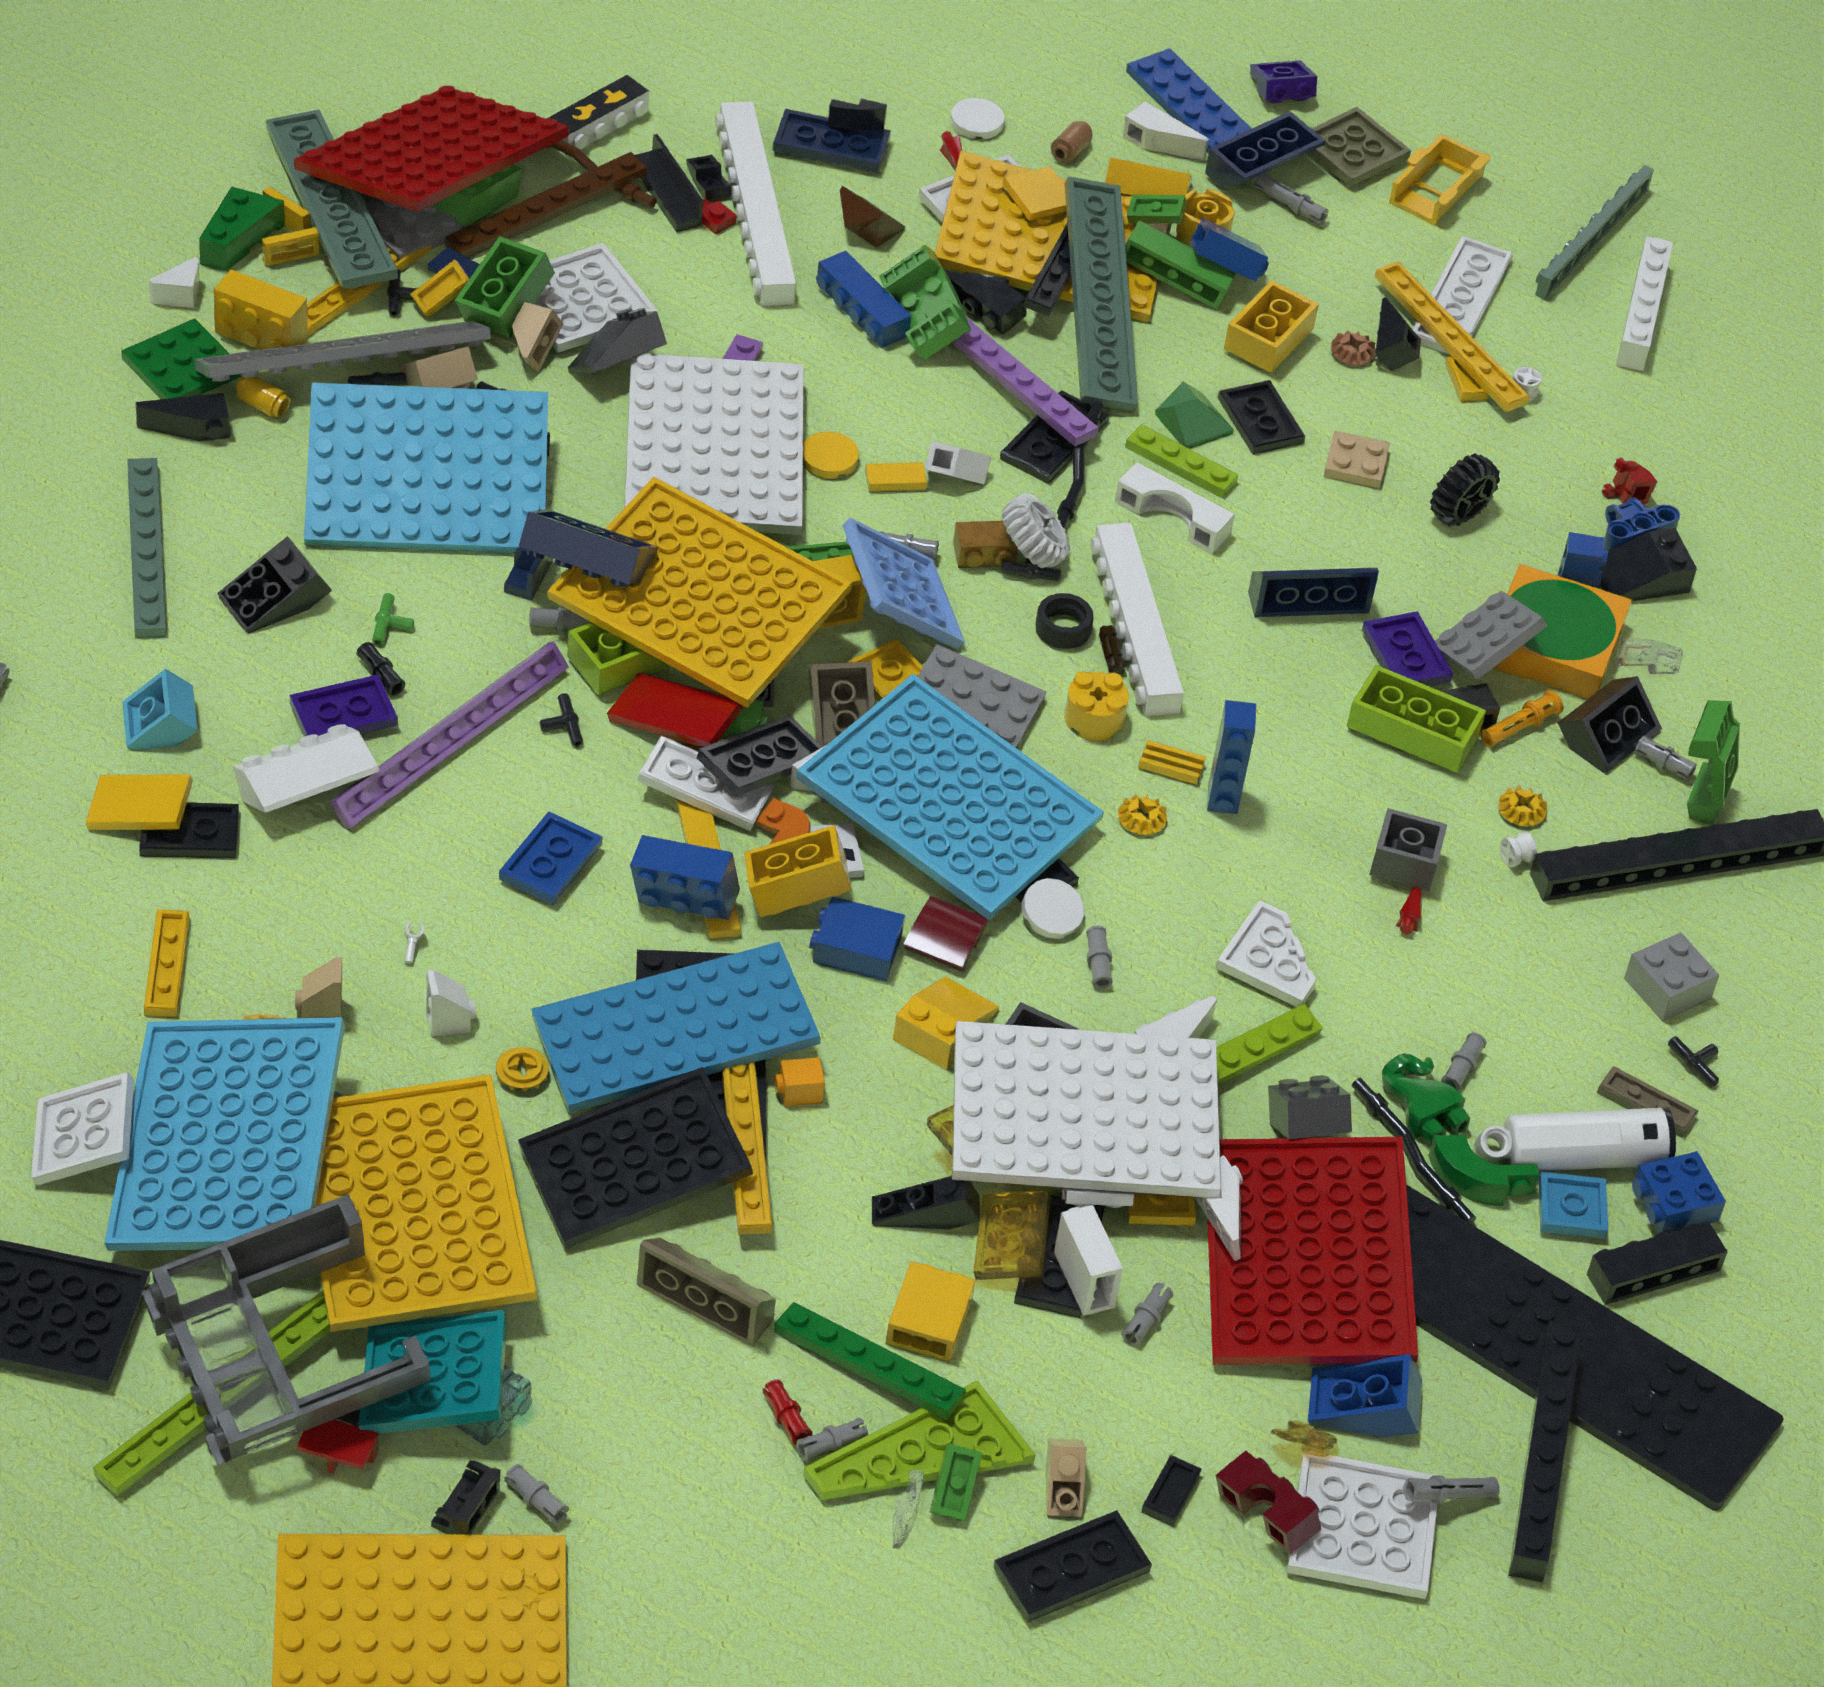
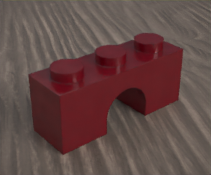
M1245 1450L1215 1475L1220 1496L1242 1515L1254 1506L1260 1504L1271 1505L1262 1514L1266 1533L1289 1554H1292L1321 1530L1318 1515L1320 1510L1317 1504L1310 1497L1300 1495L1287 1478H1280L1273 1473L1270 1466L1262 1458L1258 1457L1256 1459Z

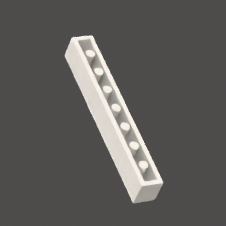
M1132 524L1097 525L1095 537H1092L1090 541L1091 553L1097 557L1098 575L1103 576L1104 596L1109 597L1110 600L1109 611L1111 618L1116 620V636L1118 639H1122L1124 661L1129 663V679L1136 686V702L1138 705L1141 704L1144 716L1180 714L1184 692Z

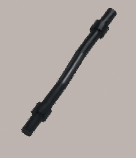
M1095 401L1089 414L1085 415L1098 427L1100 424L1099 417L1104 405L1099 401ZM1089 440L1073 448V483L1066 499L1061 501L1057 510V519L1061 521L1060 524L1064 529L1068 521L1074 517L1077 510L1076 503L1085 483V449Z
M1361 1077L1357 1078L1352 1083V1087L1366 1101L1365 1106L1374 1116L1378 1115L1398 1137H1403V1146L1415 1170L1439 1195L1438 1200L1447 1210L1452 1209L1457 1216L1472 1224L1476 1217L1461 1201L1462 1196L1453 1187H1448L1426 1163L1412 1133L1388 1108L1389 1103L1380 1093L1376 1094Z

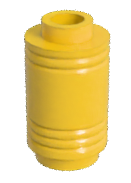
M258 376L241 377L237 382L236 391L239 400L272 418L275 416L280 418L287 412L291 402L287 392Z

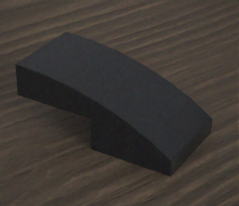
M861 98L859 105L832 99L829 105L827 127L855 131L884 129L887 104Z
M713 155L686 159L691 177L706 201L732 196L731 185L722 176V166Z

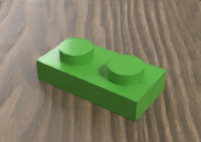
M1132 195L1127 212L1128 222L1138 223L1140 220L1144 223L1182 224L1187 206L1185 195Z
M950 1443L946 1444L930 1513L959 1521H966L982 1452Z

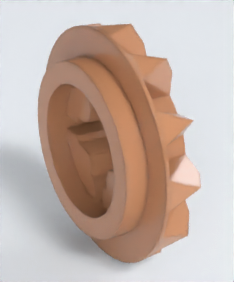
M1347 330L1345 334L1337 333L1336 338L1332 340L1331 352L1336 359L1345 364L1364 365L1372 361L1375 356V342L1370 341L1368 335L1361 336L1359 331L1356 334H1352Z

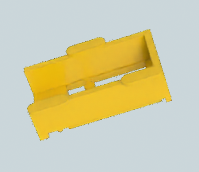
M1440 134L1427 149L1418 148L1408 158L1407 163L1410 166L1393 182L1389 203L1436 226L1439 223V219L1479 178L1483 177L1485 165L1490 161L1491 156L1486 153L1482 154ZM1436 163L1462 174L1444 193L1426 185L1425 182L1419 181ZM1414 185H1417L1420 189H1425L1439 196L1438 201L1434 202L1411 189Z

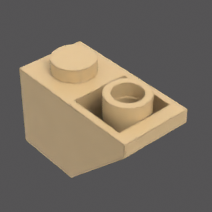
M1048 1438L1046 1457L1047 1515L1082 1517L1087 1449L1083 1440Z

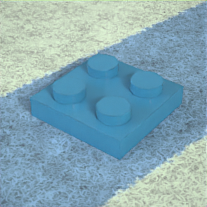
M1541 1172L1539 1177L1540 1232L1606 1239L1608 1233L1606 1179Z

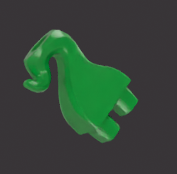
M1403 1053L1391 1059L1382 1070V1084L1389 1093L1404 1105L1406 1124L1413 1137L1417 1139L1422 1136L1431 1145L1434 1135L1446 1134V1129L1443 1126L1447 1124L1457 1134L1466 1130L1471 1118L1463 1108L1465 1098L1449 1084L1434 1080L1405 1077L1409 1074L1416 1076L1429 1075L1434 1069V1063L1430 1057L1425 1058L1423 1062L1416 1056Z

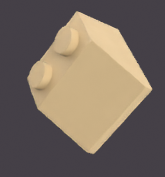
M469 346L398 365L400 372L406 374V382L411 387L469 389V382L478 380Z

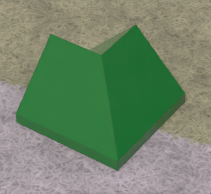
M1184 381L1155 410V415L1181 445L1189 449L1233 434L1234 429L1205 395Z

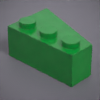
M231 186L199 238L200 264L224 271L229 270L250 253L251 247L258 242L262 244V239L267 238V235L273 230L277 229L279 231L285 226L284 200Z

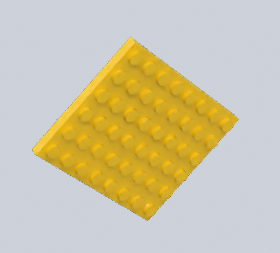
M961 151L935 254L943 268L965 274L966 272L1006 278L1009 280V286L1030 291L1067 224V212L1029 221L1004 188L1002 182L1006 176L1032 170ZM1060 178V180L1065 185V181L1067 179ZM1121 194L1126 244L1137 223H1129L1127 219V212L1132 197ZM1145 223L1167 234L1169 223ZM1127 263L1131 319L1148 323L1158 278ZM1070 277L1059 299L1073 303L1072 278Z
M653 477L605 528L658 547L656 555L640 582L628 584L627 588L619 587L610 583L611 578L600 575V578L584 575L582 568L573 565L572 569L568 568L547 590L548 599L748 708L850 593L852 582L662 480Z
M491 1074L333 1098L316 1206L349 1194L362 1221L365 1255L320 1273L330 1332L537 1300V1290Z
M278 1534L272 1687H566V1535ZM523 1569L525 1575L528 1576L536 1573L534 1580L538 1582L539 1590L545 1592V1594H538L537 1598L540 1602H532L531 1610L526 1605H522L521 1599H523L524 1594L537 1593V1591L525 1587L522 1574ZM504 1585L505 1590L516 1593V1598L498 1599L503 1595V1591L496 1588Z

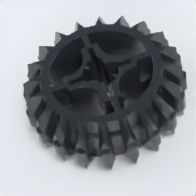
M1474 453L1471 456H1465L1463 460H1457L1456 465L1450 467L1449 471L1443 474L1441 481L1436 484L1437 488L1432 492L1433 497L1430 500L1434 515L1443 524H1447L1450 527L1453 525L1460 526L1462 522H1467L1477 514H1481V510L1487 507L1489 500L1494 497L1493 493L1498 490L1497 484L1500 482V471L1491 460L1481 454Z

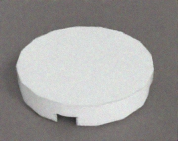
M968 98L957 102L952 108L951 125L957 133L966 138L975 139V136L982 137V140L990 139L1002 131L1005 116L1002 109L996 103L987 99Z
M1047 878L1036 881L1028 888L1021 902L1022 915L1031 924L1030 928L1046 938L1061 939L1066 937V935L1078 929L1084 917V903L1079 893L1071 885L1058 879Z

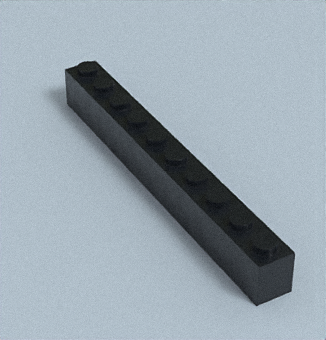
M1818 809L1801 810L1763 818L1744 819L1725 824H1714L1693 829L1687 828L1675 832L1657 833L1655 835L1631 837L1612 842L1544 851L1535 854L1530 876L1542 901H1549L1824 856V820Z

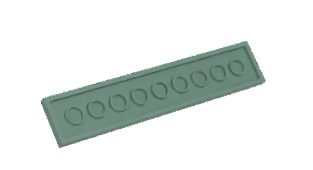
M320 110L267 119L268 133L304 209L310 214V222L317 229L319 241L342 290L398 279L397 268L360 192L294 170L295 158L305 154L308 150L324 145L326 141L334 140Z
M1068 176L1065 181L1080 400L1081 403L1092 405L1095 401H1099L1104 407L1134 412L1138 406L1121 189L1117 185Z

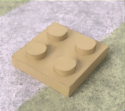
M1334 431L1323 477L1380 489L1390 443Z

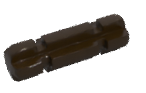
M1103 625L1100 627L1099 638L1101 643H1103L1102 648L1108 663L1109 673L1122 675L1125 672L1124 668L1126 665L1124 658L1121 657L1123 654L1119 640L1116 637V629L1113 625Z

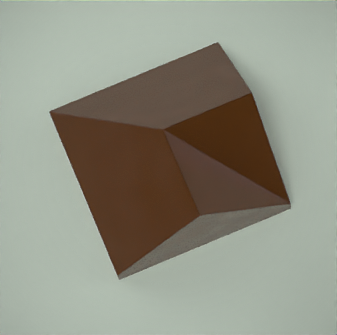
M841 187L840 197L845 228L854 232L876 248L904 230L905 225L848 188Z

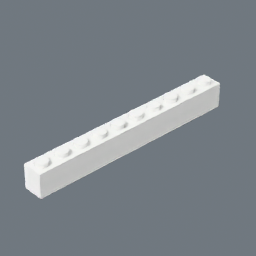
M753 101L721 103L720 114L715 116V125L717 131L721 130L719 134L720 148H725L723 152L724 165L729 166L727 171L728 183L733 184L732 201L737 202V221L741 220L740 236L741 239H746L744 242L745 257H750L748 269L749 275L754 276L753 293L759 296L761 306L794 305L796 281Z

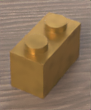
M1003 520L956 522L953 546L958 568L1001 567L1004 561L1017 563L1018 547L1012 542L1011 536L1006 532L1007 528L1003 524Z

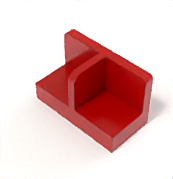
M333 1419L303 1431L298 1442V1451L327 1459L328 1473L334 1474L339 1463L357 1469H364L367 1462L374 1463L378 1454V1432L362 1430L357 1426Z

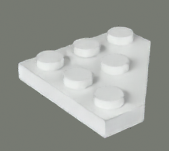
M1261 900L1255 905L1218 958L1216 969L1296 1007L1305 1003L1316 983L1312 970L1309 971L1305 962L1306 955L1300 941L1293 934L1288 914Z

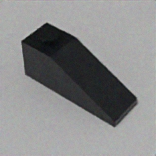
M224 393L135 402L137 428L197 441L230 438L229 414Z

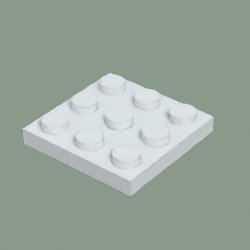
M128 1072L38 1098L31 1179L37 1185L129 1159L134 1079Z

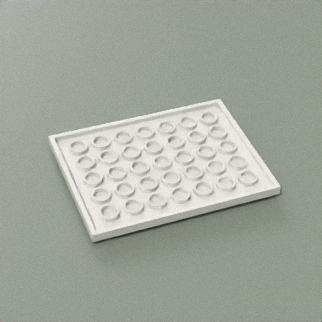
M647 353L632 357L630 362L625 507L653 477H656L757 532L801 535L803 496V364Z
M956 1021L952 1180L1206 1198L1219 1197L1221 1181L1216 1040Z

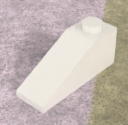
M1224 1155L1220 1157V1196L1210 1198L1195 1197L1233 1260L1237 1261L1241 1259L1240 1185L1243 1184V1179L1237 1166H1231Z

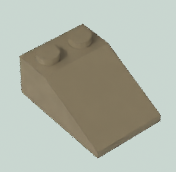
M872 661L811 664L809 688L815 740L823 747L875 705Z

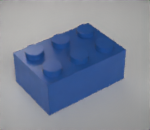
M642 835L630 863L639 903L650 907L670 908L680 913L700 914L711 919L721 918L729 920L740 891L733 852Z

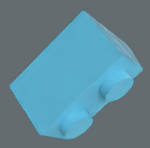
M164 669L122 702L126 746L131 750L176 747L197 731L193 685L167 669Z

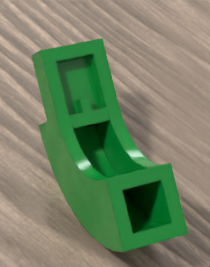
M1466 1134L1434 1135L1428 1155L1431 1165L1448 1187H1453L1461 1196L1482 1204L1504 1206L1507 1195H1533L1539 1177L1537 1164L1498 1165L1487 1162L1472 1151Z

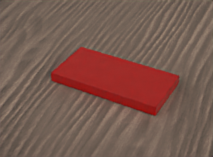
M638 672L609 709L607 716L609 721L705 747L719 741L741 712L743 706L726 696Z

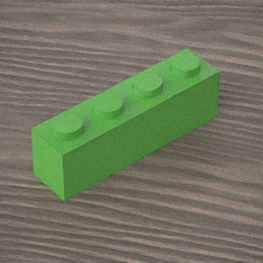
M1140 220L1125 244L1127 263L1215 309H1218L1236 275V272L1197 254L1193 248Z

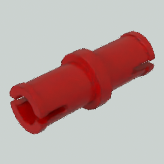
M779 1379L768 1382L765 1385L766 1388L762 1389V1393L774 1409L773 1415L775 1420L779 1424H783L792 1443L796 1445L798 1439L812 1436V1430L800 1414V1405L797 1401L791 1399L783 1382Z

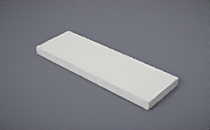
M1462 236L1431 295L1472 337L1512 261L1513 253ZM1417 321L1413 330L1421 339V345L1449 354Z

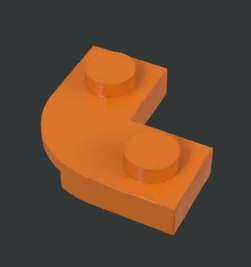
M775 798L770 801L756 820L760 829L776 835L770 844L809 833L811 830L810 821L803 810Z

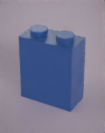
M1204 218L1201 219L1190 240V244L1197 254L1256 282L1259 276L1262 277L1268 268L1269 262L1267 260L1269 257L1261 246Z
M831 897L828 908L822 907L818 919V926H821L820 930H814L811 936L809 948L814 950L813 963L887 982L903 935L905 915Z

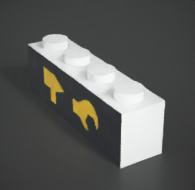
M625 75L546 119H555L558 123L569 126V136L562 140L581 150L585 146L647 113L649 90L629 75Z

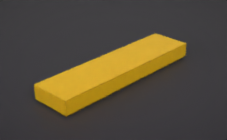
M157 909L144 1002V1016L177 1018L190 919L189 911Z

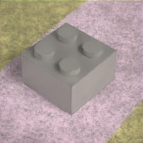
M1680 932L1633 953L1624 979L1659 1019L1664 1021L1711 1000L1719 974Z

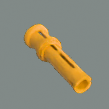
M1547 690L1541 698L1535 701H1527L1522 710L1482 730L1480 733L1482 742L1491 748L1530 725L1540 726L1544 723V719L1552 715H1560L1564 709L1560 696L1553 690ZM1515 723V725L1503 731L1505 727Z

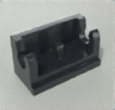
M470 1460L466 1465L468 1469L464 1471L462 1478L444 1505L436 1510V1516L431 1521V1527L446 1534H471L500 1491L501 1470L495 1467L493 1469L480 1462Z

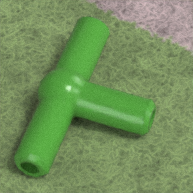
M390 593L383 595L379 612L375 616L376 626L372 642L376 645L384 643L388 626L410 631L413 629V619L391 615L395 597Z

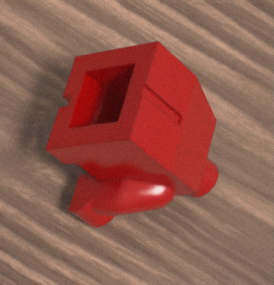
M1617 458L1616 463H1614V468L1617 471L1613 479L1615 488L1611 484H1605L1602 493L1607 499L1621 496L1620 500L1623 504L1632 497L1637 498L1642 504H1647L1658 481L1649 470L1639 465L1636 461H1625L1623 458Z

